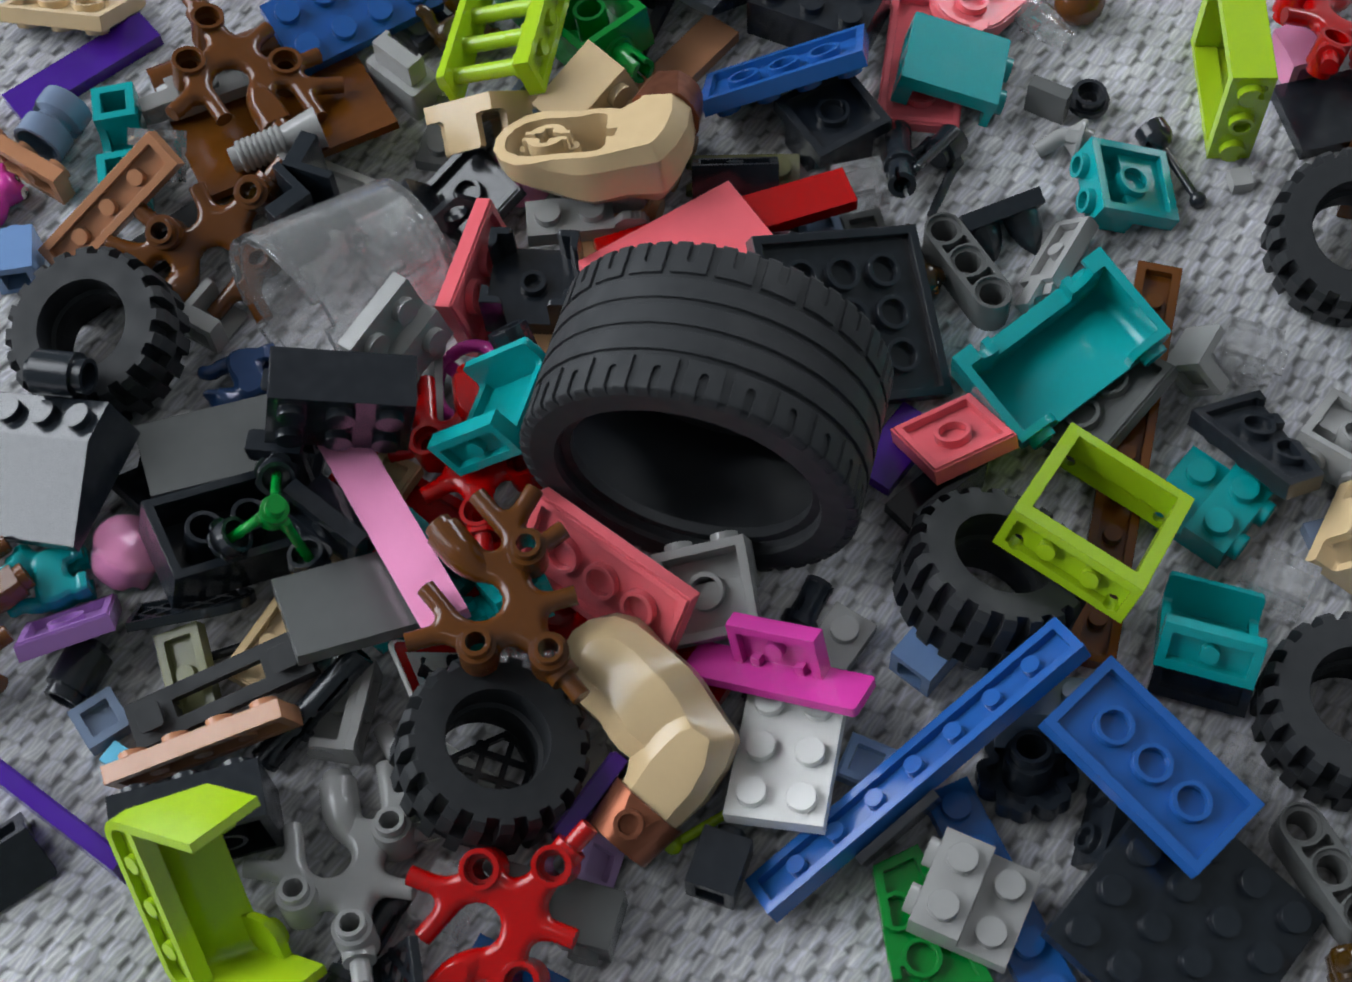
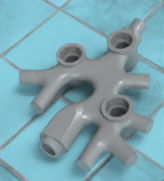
M382 760L376 764L381 810L377 812L373 819H366L362 815L358 780L352 776L350 770L345 768L330 769L323 774L322 780L318 784L324 823L332 836L345 845L352 855L350 865L342 874L323 878L314 875L309 870L306 862L303 825L299 822H289L282 827L284 854L280 859L269 861L246 858L242 867L243 878L278 884L274 892V899L289 927L295 930H307L314 927L321 920L324 912H332L336 915L331 925V935L342 956L343 967L350 970L351 982H373L371 966L377 962L376 955L381 945L380 937L372 921L375 905L384 898L414 901L418 890L405 885L404 878H397L386 872L384 867L386 860L395 863L403 862L413 856L417 850L418 842L441 838L435 832L428 838L417 829L421 821L414 822L411 821L410 817L406 816L400 806L404 792L396 793L393 791L390 777L394 767L389 763V760Z

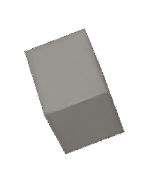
M1249 166L1228 169L1225 178L1231 195L1253 191L1255 180Z

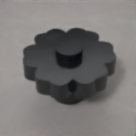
M1025 730L1017 733L1007 743L1005 748L994 747V739L984 747L983 759L976 763L975 782L978 785L979 797L985 801L995 802V813L999 817L1011 819L1019 824H1026L1033 816L1042 821L1050 822L1058 814L1068 811L1072 793L1078 787L1080 774L1076 764L1066 754L1055 753L1050 740L1044 734L1034 730Z

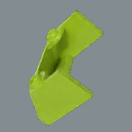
M206 783L125 809L105 823L104 830L107 840L164 971L172 982H317L327 974L324 964L291 952L288 944L290 940L289 932L279 919L273 916L267 917L253 911L222 834L233 829L238 821L261 806L258 797L255 795Z

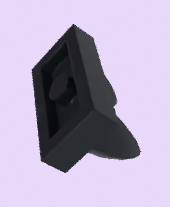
M1040 186L961 215L959 219L993 262L997 261L1002 247L1001 224H1004L1010 236L1022 248L1037 255L1043 238L1042 221L1038 208L1046 201Z

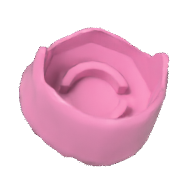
M132 514L112 516L99 524L93 533L91 551L92 572L98 580L113 590L125 591L132 587L144 590L148 587L156 573L139 534L140 516Z

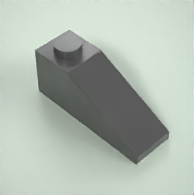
M486 859L483 863V872L489 877L492 874L493 867L491 862ZM509 861V875L512 877H520L531 871L530 866ZM577 878L572 883L557 888L551 897L549 913L557 921L580 929L578 940L572 950L556 944L561 950L568 952L567 958L586 966H597L598 960L612 963L628 907L626 891Z

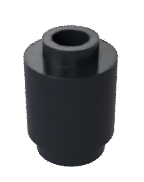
M38 348L25 360L22 375L33 394L78 399L83 395L92 394L98 382V367L94 359L87 358L81 352Z
M94 638L65 647L46 678L49 684L44 691L45 695L69 709L92 697L113 663L112 659L107 655L109 648Z

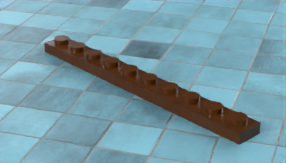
M1138 260L1133 286L1171 329L1170 336L1163 343L1167 351L1160 357L1162 360L1167 361L1183 268ZM1161 397L1116 448V450L1148 470ZM1095 490L1086 540L1132 569L1140 517L1103 493ZM1109 594L1113 599H1118L1115 595ZM1089 603L1085 604L1070 632L1085 645L1091 654V657L1080 666L1097 669L1110 655L1117 659L1122 623H1118Z

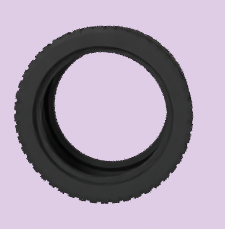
M672 241L658 242L657 245H653L650 242L639 244L637 248L634 246L624 247L619 252L615 250L591 262L572 281L521 425L519 436L520 449L530 473L534 475L535 480L541 487H550L631 545L641 547V550L652 554L654 552L660 553L664 552L665 545L672 542L691 541L692 545L710 541L709 536L713 533L736 530L738 534H744L752 541L756 567L760 572H768L773 569L782 571L789 570L791 567L795 569L805 567L807 564L812 565L820 562L822 559L825 560L840 551L851 541L858 529L893 386L894 371L890 353L875 326L870 325L869 319L862 312H857V307L848 299L843 300L840 293L831 287L826 288L822 281L813 276L807 277L799 269L792 266L790 268L783 266V262L769 258V260L760 258V254L747 251V253L739 252L738 248L728 246L719 248L716 247V244L710 243L695 245L694 242L679 241L678 244H673Z

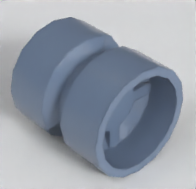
M48 85L35 100L33 111L27 112L16 126L13 135L17 142H26L42 158L48 161L55 159L61 163L73 147V139L82 134L91 122L92 113L84 101L74 93L57 85Z

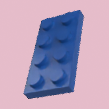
M270 0L259 7L264 20L273 27L275 31L274 36L281 47H290L299 53L315 47L319 49L323 63L304 71L307 76H310L371 46L372 41L385 30H388L393 35L422 21L415 14L417 5H426L436 14L444 10V3L442 0Z
M863 23L707 73L702 90V110L705 117L717 114L718 117H726L738 112L743 105L755 101L760 105L768 104L780 98L781 93L797 89L798 92H805L818 87L822 80L838 76L839 79H847L856 76L863 70V67L868 66L869 36L865 24Z
M1112 655L1038 726L1191 879L1199 875L1265 805Z

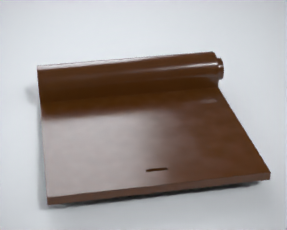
M252 28V29H250V30L244 31V32L239 33V34H237V35H238V36H247V35H248L249 33H251L255 28ZM274 35L261 48V53L266 57L269 56L271 51L281 47ZM356 53L310 75V77L343 76L344 93L323 94L316 97L328 114L327 119L320 123L329 147L321 148L324 158L400 128L398 120ZM171 60L146 69L155 92H157V87L164 84L163 78L172 75ZM276 94L292 118L305 111L294 95L282 97ZM246 96L224 104L232 115L231 121L226 125H217L208 110L170 122L198 183H205L214 202L233 195V189L238 179L248 174L255 175L259 170L257 168L256 171H251V173H247L245 170L236 173L227 152V148L234 146L235 140L245 139L246 136L251 137V134H256L260 131L250 116ZM268 164V166L266 167L263 166L260 170L265 172V170L270 166V164Z

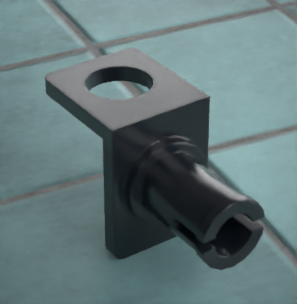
M405 178L401 185L410 201V206L387 225V231H390V237L402 246H406L423 228L451 234L469 218L476 198L453 192L440 202L431 185ZM464 206L458 214L450 217L447 216L446 212L451 208Z

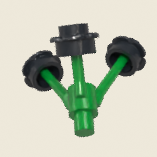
M273 452L267 458L262 457L254 466L253 473L257 477L255 484L262 493L268 495L262 500L258 513L246 522L239 517L229 516L225 519L217 518L209 525L211 532L207 535L208 546L215 556L228 563H236L240 560V557L242 558L247 555L254 541L252 530L258 527H263L269 531L280 529L289 538L292 544L287 551L288 569L291 573L332 563L330 559L333 555L332 548L321 542L317 537H301L288 517L290 508L288 502L282 497V490L295 478L300 481L301 470L296 462H292L290 456L283 452Z

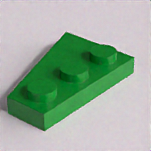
M918 844L872 866L871 872L891 982H994L986 966L906 931L910 914L901 911L913 881L923 885L930 869L921 865L924 854Z

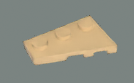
M7 0L0 4V22L16 23L17 27L21 29L45 26L51 27L53 32H67L75 29L85 30V33L90 36H99L109 33L112 26L143 9L146 1Z

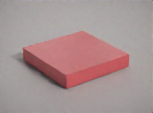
M971 393L960 396L890 429L893 443L937 486L1019 448L1017 434Z

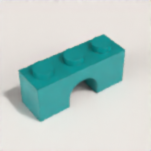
M132 81L91 88L93 122L103 148V153L96 154L98 184L147 132V123L137 100L139 96ZM153 197L147 205L155 211Z

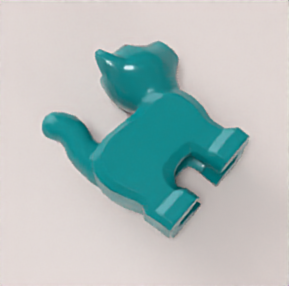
M84 543L79 552L55 548H46L37 552L26 544L17 545L14 547L12 554L5 559L4 565L0 567L2 569L8 564L13 567L17 563H21L36 583L34 598H25L7 611L8 615L12 618H17L22 614L56 613L74 607L80 602L98 599L94 579L89 580L86 570H90L92 567L90 553Z

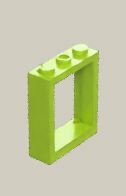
M1202 0L1191 36V48L1206 158L1234 162L1239 160V158L1250 157L1278 80L1266 0Z
M1071 422L992 542L1121 624L1147 588L1195 498ZM1066 456H1071L1074 462L1069 461ZM1059 467L1158 528L1135 571L1033 507ZM1156 512L1162 513L1164 517L1157 516ZM1015 534L1021 535L1023 539H1019ZM1109 594L1115 595L1118 599H1113Z

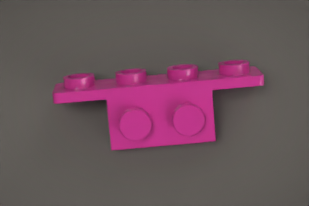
M733 612L725 623L730 646L714 642L701 644L696 647L687 659V662L695 668L707 685L850 717H856L876 688L875 678L872 675L831 667L822 629Z

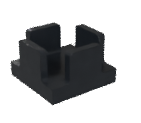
M838 76L822 80V83L812 90L798 92L797 89H794L774 101V111L785 124V145L793 154H800V163L807 172L815 168V162L819 167H822L833 161L832 170L843 167L846 173L872 159L873 141L891 131L892 119L856 76L847 79H839Z

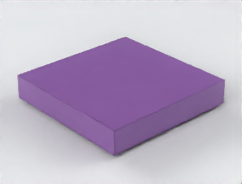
M112 593L27 622L13 647L19 663L115 631L122 612L117 594L114 595Z

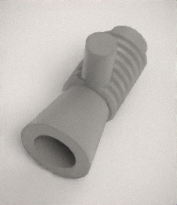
M313 106L281 126L274 125L273 128L269 127L267 130H262V132L259 131L256 134H251V137L246 136L245 139L235 140L234 146L227 148V152L236 173L244 170L247 173H251V171H256L257 168L266 167L277 156L284 160L301 130L317 135L321 148L329 147Z

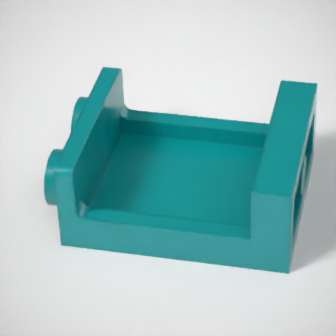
M916 11L905 35L890 101L906 105L912 91L920 92L981 111L978 125L987 127L993 114H1001L1006 102L1007 91L1002 90V84L1008 81L1014 59L1008 57L1011 40Z
M523 337L467 361L463 371L479 385V391L466 421L434 433L427 449L459 476L522 454L519 438L521 425L546 355L541 347L528 337Z
M1171 571L1158 609L1153 665L1253 691L1268 648L1267 638L1259 636V621L1266 603V596L1260 592Z

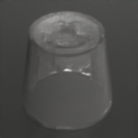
M379 178L244 233L234 239L229 248L231 271L244 304L250 305L254 303L260 316L263 318L265 325L259 328L268 343L273 342L274 346L338 351H342V349L338 346L337 342L393 271L407 278L422 301L434 308L450 264L453 261L451 251L440 228L424 205L407 188L389 178Z

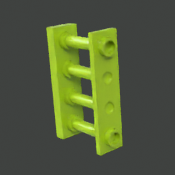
M460 0L440 65L436 70V80L440 90L445 92L448 99L452 101L465 97L469 83L516 76L518 79H521L529 95L546 93L570 0H516L492 5L493 0ZM525 17L521 28L484 34L487 23ZM517 46L516 52L510 59L474 65L478 53Z

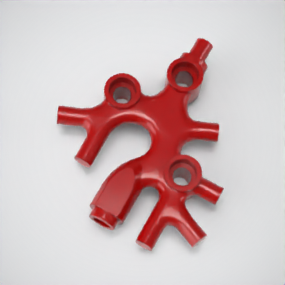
M1275 0L1272 6L1274 12L1272 18L1275 22L1282 26L1287 24L1306 27L1317 36L1306 58V63L1308 64L1306 70L1310 75L1321 80L1330 79L1331 75L1338 73L1347 54L1350 59L1348 65L1352 69V21L1342 18L1337 14L1348 8L1352 0Z
M465 364L458 366L456 373L452 377L454 415L449 420L441 421L437 417L435 378L431 375H422L417 383L418 401L408 450L388 453L391 463L416 458L425 471L442 473L434 481L419 489L426 503L430 505L451 492L459 493L464 499L459 507V516L463 524L485 550L494 551L493 543L499 541L500 537L469 502L470 497L479 489L484 488L494 499L496 488L505 481H511L513 487L520 493L526 484H531L540 490L543 487L538 484L534 475L530 473L522 454L459 476L430 452L427 446L434 433L466 421L478 394L479 385L463 371Z
M581 819L567 836L559 834L550 845L539 848L532 857L531 871L520 877L509 875V860L506 854L496 847L474 848L467 851L459 862L458 873L449 876L438 875L412 865L406 875L405 885L430 894L435 903L433 910L414 931L424 943L430 945L456 914L470 904H487L495 909L501 921L500 935L495 942L489 946L467 949L451 956L425 982H523L522 975L524 971L531 974L533 982H550V974L546 965L536 958L529 957L530 950L535 944L543 941L553 942L571 950L576 945L580 929L552 918L549 913V904L551 897L559 886L570 884L578 877L581 871V861L585 858L582 850L598 833L597 830L586 820ZM557 855L562 857L565 862V868L561 874L554 869L553 865ZM486 859L491 862L493 867L492 874L489 877L483 872V863Z

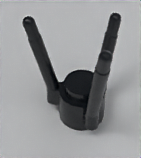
M943 125L933 137L927 136L920 145L912 150L915 158L925 153L913 165L915 172H919L929 163L936 168L947 167V172L927 213L928 218L937 213L956 173L964 165V161L960 156L968 148V139L965 133L954 125Z

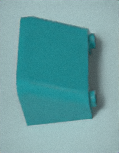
M1098 247L1082 259L1081 264L1085 268L1080 269L1072 277L1068 275L1061 280L1058 289L994 337L990 338L987 336L981 340L980 351H977L970 343L952 357L951 376L966 393H971L1017 434L1018 444L1021 449L1030 445L1033 450H1037L1055 436L1056 432L1053 430V427L1141 362L1147 367L1167 351L1163 343L1170 336L1171 329L1101 247Z

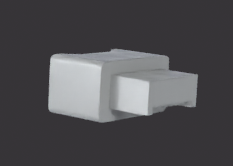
M385 30L372 41L374 53L366 59L369 75L379 92L386 94L402 106L412 118L420 121L425 117L423 108L435 105L438 95L442 96V92L437 84L436 72L425 65L421 54L414 55L412 51H409V49L392 38L388 30Z

